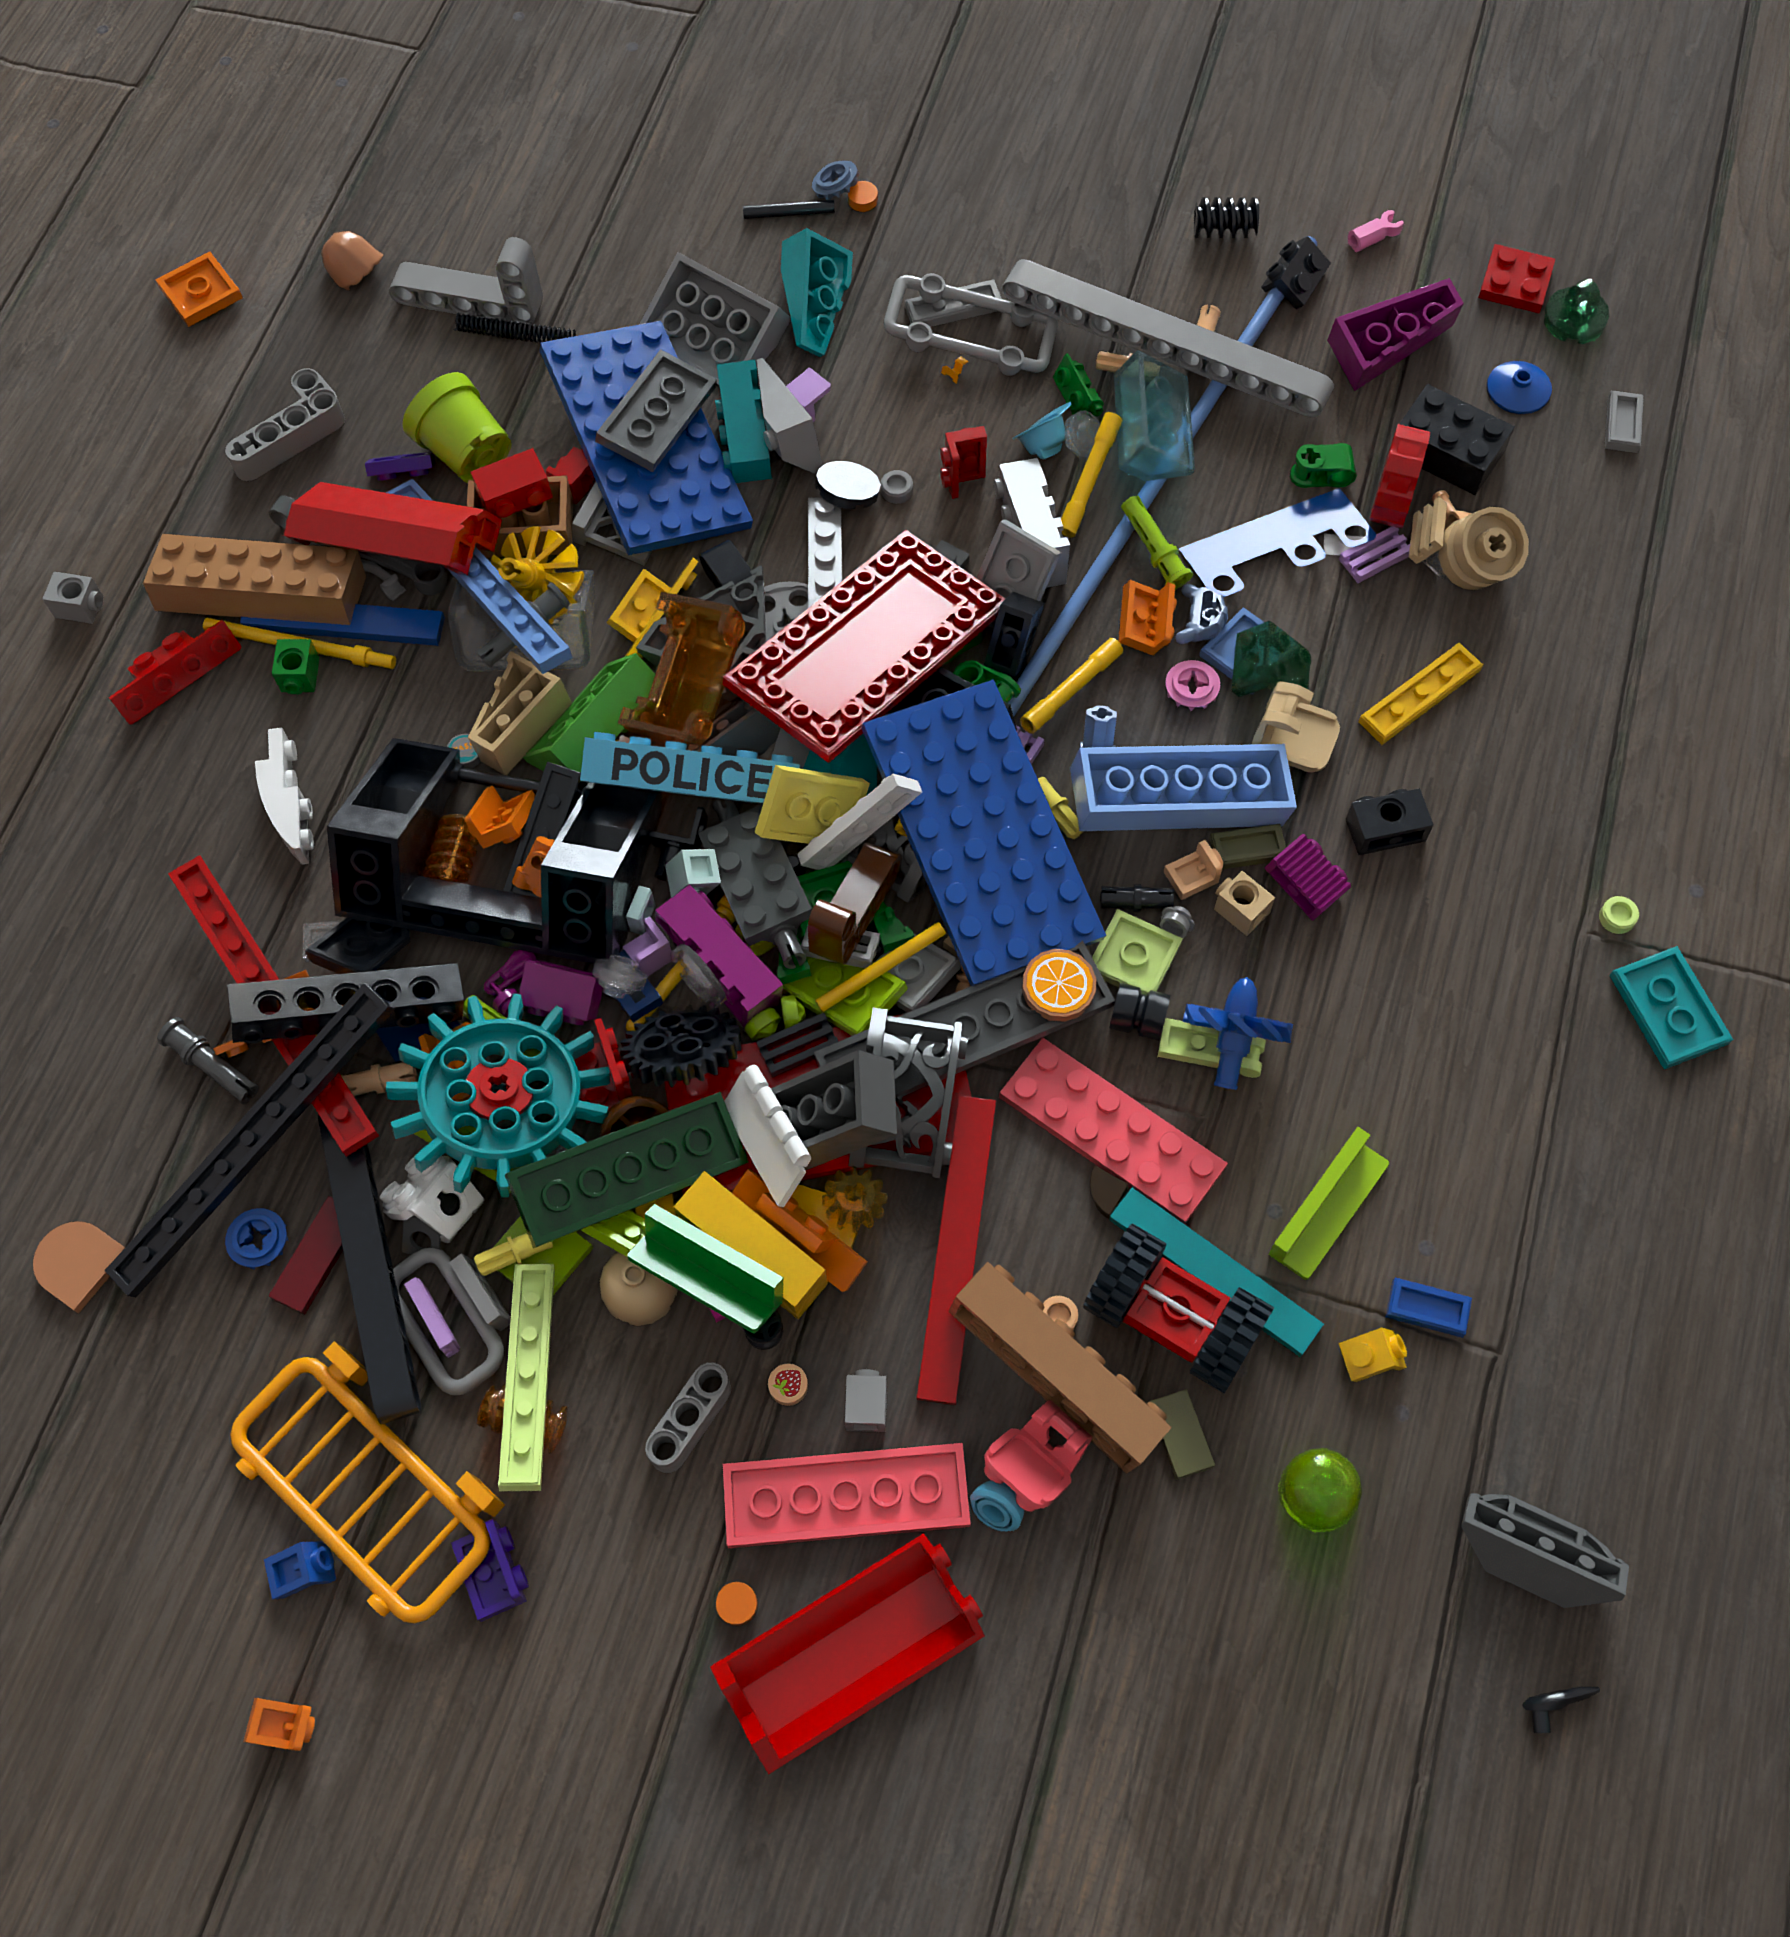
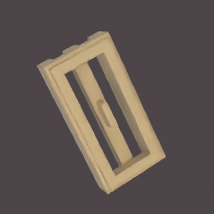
M1441 497L1434 500L1433 507L1430 504L1424 506L1423 514L1417 511L1413 515L1409 558L1416 564L1443 548L1447 503Z

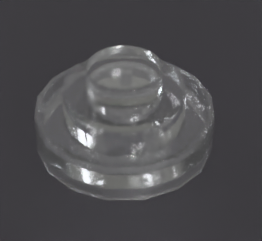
M1077 412L1071 415L1065 423L1066 446L1079 459L1085 461L1089 457L1094 445V438L1100 426L1098 419L1090 412Z
M610 955L609 960L597 959L592 970L593 976L599 979L598 983L604 987L603 992L609 996L621 999L625 997V994H633L634 991L643 990L648 978L646 973L637 969L639 964L636 961L619 955Z

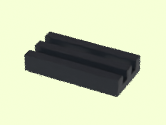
M821 1013L761 1039L756 1043L773 1078L814 1060L815 1051L839 1041L834 1036L833 1029L829 1025L825 1013ZM821 1027V1029H819V1030H817V1031H814V1032H812V1033H810V1034H808V1035H805V1036H803V1037H801V1038H798V1039H796V1040H794V1041H791V1042H789V1043H787V1044H785V1045H782V1046H780V1047H778V1048H775V1049H773V1050H771V1051H768L769 1049H772V1048H774V1047H776V1046H779V1045H781V1044H783V1043H786V1042H788V1041H790V1040H792V1039H795V1038H797V1037H799V1036H802V1035H804V1034H806V1033H809V1032H811V1031H813V1030L818 1029V1028ZM826 1037L828 1040L776 1064L773 1062L774 1059L800 1050L806 1045Z

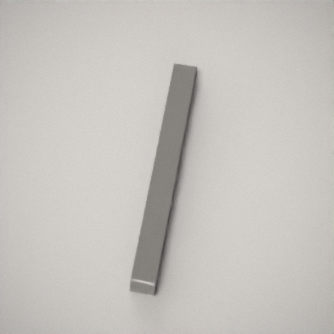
M1022 259L1017 261L1002 286L1004 295L1014 303L1304 416H1319L1334 389L1333 381L1320 372L1029 260Z

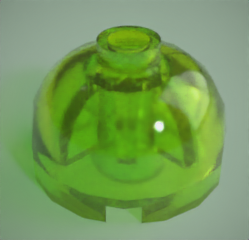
M1327 1448L1309 1449L1296 1455L1283 1470L1278 1485L1280 1502L1284 1510H1287L1297 1525L1313 1532H1332L1347 1524L1358 1511L1362 1497L1361 1478L1353 1463L1341 1453Z

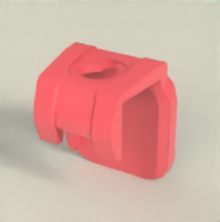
M1048 1400L1021 1430L1009 1429L993 1442L984 1454V1472L986 1476L995 1483L1007 1484L1016 1493L1017 1504L1029 1512L1048 1507L1068 1488L1072 1481L1070 1475L1077 1467L1093 1438L1052 1400ZM1050 1426L1067 1439L1064 1445H1057L1053 1448L1048 1443L1051 1439L1049 1436Z

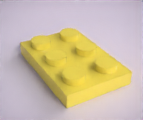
M775 765L755 833L761 838L809 844L813 838L828 829L837 818L842 817L854 807L859 799L865 797L870 783L863 778Z

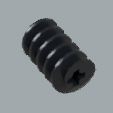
M1202 197L1199 206L1197 202L1195 204V238L1199 237L1202 229H1205L1207 238H1211L1214 229H1217L1219 238H1223L1226 229L1230 230L1232 238L1236 237L1238 229H1242L1244 238H1248L1251 229H1254L1257 236L1260 208L1258 199L1252 197L1247 207L1244 197L1238 199L1236 206L1233 198L1227 197L1222 206L1220 197H1215L1210 206L1208 198Z

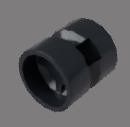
M1120 983L1109 1028L1126 1033L1137 1029L1139 1036L1160 1041L1171 995L1152 990L1144 995L1140 987Z

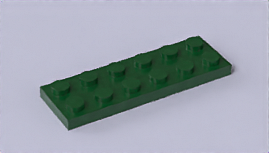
M721 1092L510 1171L505 1174V1178L532 1247L536 1248L690 1187L704 1171L711 1177H715L743 1166L749 1161Z

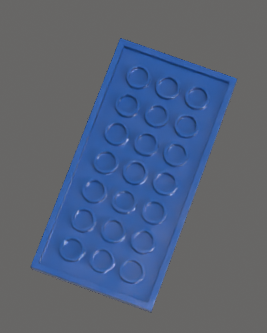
M661 321L540 343L542 358L628 556L751 529L753 519L730 469L724 467L723 454L701 408L654 472L595 442L597 431L661 349L678 358Z
M994 680L862 724L861 729L882 779L892 774H897L919 782L922 793L897 814L970 986L978 985L1025 967L1042 952L1052 949L1069 950L1077 946L1082 940L1085 946L1104 940L1107 935Z

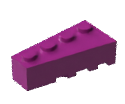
M1448 278L1335 318L1327 341L1352 388L1356 391L1451 328L1464 303L1451 279Z
M688 885L655 910L656 922L745 1029L746 1024L755 1015L767 1008L775 1009L780 1005L783 984L755 955L751 948L740 939L731 924L713 910V904L706 894L702 891L697 893L691 885Z

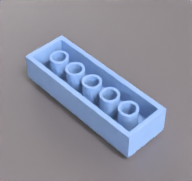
M1285 744L1079 748L1070 766L1079 831L1260 827L1274 824L1283 826L1297 808Z

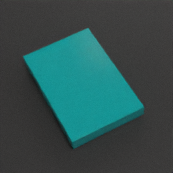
M1678 946L1615 969L1609 975L1664 1070L1729 1045L1734 1040Z

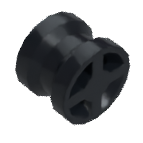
M777 1310L758 1330L759 1332L751 1333L743 1328L749 1344L760 1350H767L777 1346L782 1340L784 1333L781 1316Z

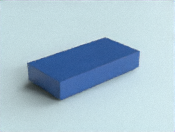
M1395 1277L1392 1281L1385 1317L1463 1338L1466 1335L1472 1297Z

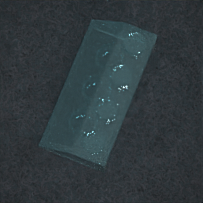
M1137 350L1114 373L1116 414L1123 419L1117 434L1119 469L1143 481L1191 475L1195 472L1188 376Z

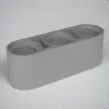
M716 1363L700 1365L649 1436L645 1451L648 1459L658 1471L671 1473L683 1465L728 1400L731 1393V1384L725 1369L721 1365ZM718 1377L722 1380V1384L717 1391L707 1393L702 1390L703 1382L707 1378ZM693 1409L699 1412L698 1420L693 1425L683 1426L679 1424V1418L684 1411ZM661 1444H675L676 1450L671 1458L667 1460L656 1458L657 1448Z

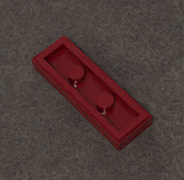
M328 1195L269 1294L272 1300L303 1315L307 1313L343 1251L333 1197Z

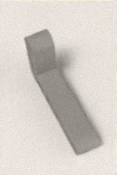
M510 237L505 241L496 263L497 277L403 262L398 266L389 288L390 296L396 302L403 305L453 314L458 312L461 315L463 313L470 316L474 314L475 317L479 315L480 318L482 316L484 318L489 317V319L493 317L494 320L498 318L499 321L507 319L508 321H517L518 324L520 322L523 324L527 322L528 325L534 323L543 300V292L533 250L526 241L517 237Z

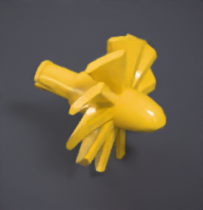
M533 526L521 533L527 551V557L522 558L515 534L512 532L507 536L502 546L501 555L505 558L501 560L493 554L491 564L498 570L499 575L507 580L527 602L535 601L548 590L547 585L550 582L554 583L571 604L568 609L562 608L548 620L549 625L557 622L556 618L573 609L578 602L573 597L583 582L584 572L557 573L554 570L578 567L577 549L573 544H570L554 560L547 563L549 555L565 539L558 532L548 529L542 553L536 557L535 548L541 527Z

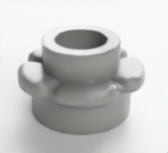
M1167 907L1162 911L1161 929L1181 938H1184L1188 931L1191 932L1194 929L1195 922L1191 919L1190 912L1184 907Z

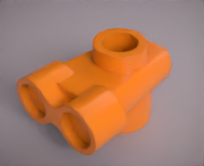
M543 836L536 838L523 866L516 868L512 880L514 886L530 890L541 898V863L555 840L547 839Z

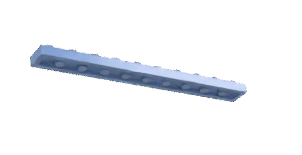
M413 479L386 492L433 501ZM476 546L468 575L458 574L449 570L542 674L573 658L569 646L517 590L499 575L498 570Z

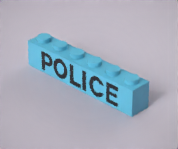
M594 732V738L585 737L580 781L763 804L775 765L800 768V764L793 763V757L772 754L771 760L757 759L758 752L737 750L736 756L722 755L723 748L701 745V752L686 750L687 744L681 742L666 741L665 747L651 746V739L630 737L629 743L615 741L616 735Z

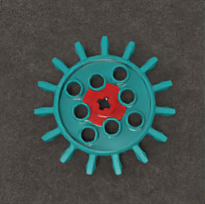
M513 994L508 1005L507 1019L485 1020L482 1006L477 997H468V1017L472 1024L453 1032L436 1014L433 1013L427 1017L432 1035L440 1041L430 1054L403 1043L398 1048L400 1060L410 1066L421 1069L418 1082H386L387 1097L389 1100H417L420 1111L392 1121L391 1127L395 1139L424 1129L427 1131L432 1141L414 1157L415 1166L421 1173L446 1153L460 1162L454 1171V1191L459 1193L464 1191L470 1182L474 1168L477 1167L497 1170L496 1185L501 1198L509 1197L510 1188L505 1174L510 1172V1169L547 1158L546 1155L559 1145L568 1150L587 1143L582 1137L571 1131L576 1119L603 1123L609 1112V1107L581 1101L580 1089L610 1084L609 1067L578 1071L574 1060L595 1047L594 1035L589 1031L564 1045L554 1036L563 1022V1008L556 1005L548 1013L543 1023L537 1026L521 1021L524 1013L521 994ZM528 1049H537L541 1052L534 1057H528L523 1054ZM494 1054L503 1057L501 1061L496 1063H490L485 1060L486 1057ZM455 1060L465 1063L458 1069L447 1067L448 1063ZM534 1081H543L547 1084L542 1089H532L528 1086ZM458 1093H467L471 1096L463 1102L452 1100V1097ZM542 1113L553 1116L552 1120L545 1123L538 1122L534 1118ZM501 1120H511L515 1123L508 1129H500L496 1126ZM464 1126L476 1128V1131L470 1135H460L457 1133Z

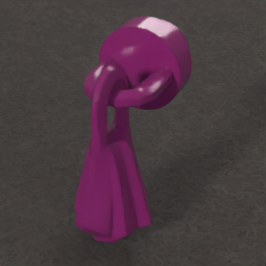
M514 951L507 962L484 983V990L487 994L497 995L492 1004L493 1009L506 1018L509 1012L508 1005L513 994L519 993L514 988L504 989L523 977L526 961L536 960L533 952ZM501 976L504 982L498 986L494 981Z

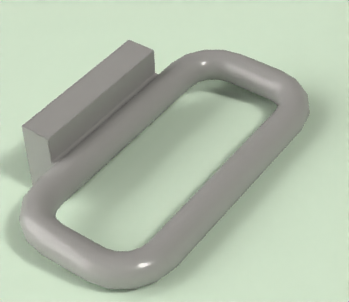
M434 1247L423 1248L414 1252L393 1268L407 1338L435 1384L447 1394L464 1395L474 1390L500 1368L504 1358V1346L495 1329L499 1331L504 1330L510 1325L511 1317L485 1276L479 1273L474 1260L462 1253L451 1260L443 1250ZM426 1263H434L439 1268L488 1348L487 1359L459 1380L449 1376L399 1293L401 1282Z

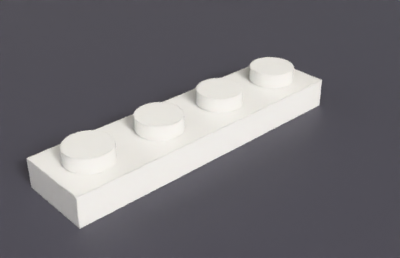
M897 774L884 778L879 786L867 796L859 799L854 807L842 817L837 818L828 829L813 838L797 854L801 866L817 870L834 866L922 793L919 782Z

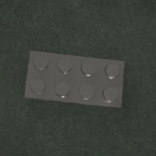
M660 349L597 431L595 442L654 472L714 391L717 379Z

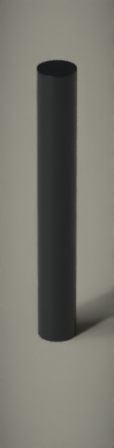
M834 200L743 206L744 219L835 213Z

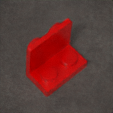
M598 1018L594 1022L599 1043H595V1047L592 1050L576 1058L574 1061L578 1071L609 1067L610 1084L580 1089V1100L608 1106L610 1109L611 1106L623 1098L633 1095L624 1062L621 1060L618 1051L619 1048L613 1028L605 1029L602 1018Z

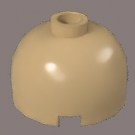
M619 1252L612 1255L605 1264L600 1278L601 1298L610 1314L616 1319L635 1326L652 1324L664 1317L671 1309L670 1305L673 1303L678 1289L630 1262L626 1256Z

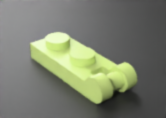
M1165 1018L1157 1057L1218 1068L1221 1054L1217 1052L1218 1048H1216L1219 1031L1214 1028L1191 1025L1180 1020ZM1252 1037L1250 1052L1247 1054V1057L1242 1059L1241 1075L1251 1078L1261 1075L1262 1063L1259 1061L1260 1054L1265 1050V1039Z

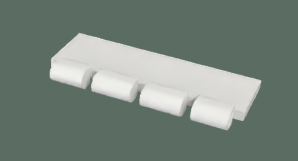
M751 1065L744 1072L742 1071L724 1102L741 1142L777 1206L784 1207L806 1173L804 1167L808 1166L811 1156L800 1137H798L795 1128L783 1111L772 1089L768 1087L769 1085L759 1067Z

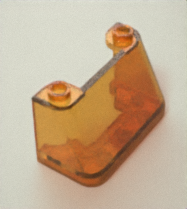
M661 592L656 609L665 613L666 625L661 624L659 631L667 635L668 638L648 698L637 696L635 703L639 705L636 708H622L617 724L642 738H648L654 742L666 743V741L699 746L711 736L713 721L725 687L723 685V676L730 672L740 639L745 633V622L741 613L731 605Z

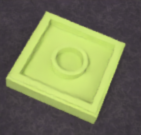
M1117 909L1105 931L1107 936L1104 940L1100 941L1092 959L1104 981L1119 987L1120 983L1140 987L1144 995L1150 990L1157 992L1182 944L1183 938Z

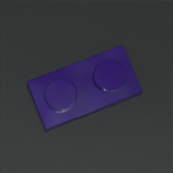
M427 451L369 459L365 462L367 476L376 475L377 480H389L396 478V473L409 471V476L428 474V469L433 468L436 462L434 453Z

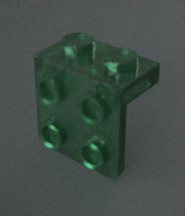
M1271 621L1237 633L1231 691L1238 697H1242L1264 688H1269L1273 691L1278 682L1297 684L1309 690V673L1312 662L1310 652Z

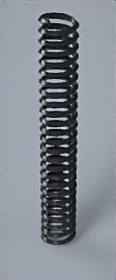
M459 312L455 318L456 328H454V331L458 330L459 332H472L478 335L482 333V335L487 334L493 337L496 335L497 337L515 338L516 340L520 339L526 342L529 340L530 342L535 341V343L546 342V336L547 341H550L551 338L552 340L571 337L570 328L567 331L565 328L561 329L559 327L557 329L555 326L547 328L544 325L542 328L541 324L537 326L536 323L534 325L532 323L528 325L527 322L524 324L520 322L518 324L517 321L513 322L507 319L499 321L498 318L495 320L493 317L491 319L489 317L484 318V316L480 318L479 315L476 317L474 314L472 316L469 314L465 315L464 313L461 315ZM575 329L573 330V337L576 336Z

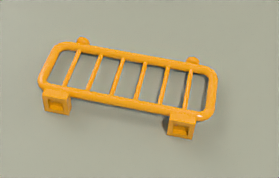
M333 1341L323 1352L332 1362L329 1367L316 1358L302 1357L293 1360L238 1415L233 1422L230 1433L231 1444L241 1457L235 1466L252 1481L259 1475L373 1593L367 1599V1602L378 1614L385 1617L391 1611L394 1616L403 1622L415 1624L426 1621L445 1604L483 1562L489 1552L491 1539L486 1524L478 1516L479 1513L483 1510L495 1517L505 1504L479 1478L468 1471L455 1483L465 1493L460 1498L386 1424L381 1425L376 1414L345 1385L349 1380H352L362 1387L368 1381L366 1368L347 1349ZM302 1373L313 1375L322 1386L269 1442L258 1451L247 1439V1431L250 1425L297 1376ZM329 1391L348 1410L347 1413L284 1478L265 1456ZM355 1417L374 1438L310 1504L290 1483L339 1431ZM381 1443L400 1464L340 1529L336 1531L317 1512V1509L369 1453ZM407 1469L428 1490L363 1559L343 1536ZM434 1495L455 1517L390 1586L369 1564ZM461 1522L474 1536V1545L471 1551L422 1604L410 1606L396 1592Z

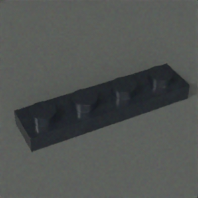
M546 763L503 891L538 897L532 891L520 889L512 884L516 868L523 866L537 837L543 836L553 840L557 838L568 819L580 784L581 772L554 763Z

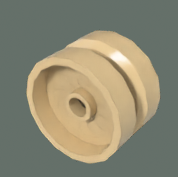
M1487 507L1454 521L1444 531L1443 548L1439 550V561L1443 572L1452 583L1463 589L1479 590L1511 578L1523 568L1528 556L1529 539L1524 525L1515 514L1504 508Z

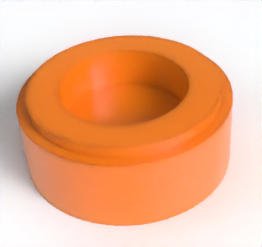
M858 181L855 186L850 187L848 204L852 209L866 212L872 210L877 205L878 190L874 184L868 181Z
M729 1583L717 1595V1612L721 1619L729 1625H745L753 1619L757 1612L758 1600L756 1594L745 1583Z

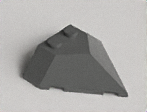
M762 565L751 570L752 576L735 585L731 581L685 605L686 611L669 620L663 617L655 621L637 645L638 653L676 683L730 702L739 697L723 685V676L766 643L764 573Z

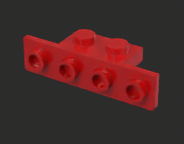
M220 620L194 639L184 630L180 633L170 634L162 641L160 647L152 652H145L134 660L133 665L127 669L135 680L108 698L126 722L132 725L241 649V645L223 620Z

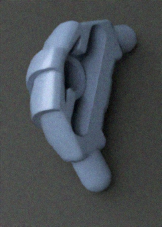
M1185 584L1181 592L1190 599V622L1187 623L1186 629L1176 634V642L1183 645L1191 641L1197 642L1215 638L1228 620V609L1225 606L1223 595H1218L1206 587L1198 588L1192 584Z

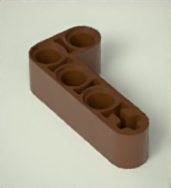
M870 843L864 845L831 902L819 899L814 905L808 921L809 952L842 965L847 964L893 885L901 867L902 855Z

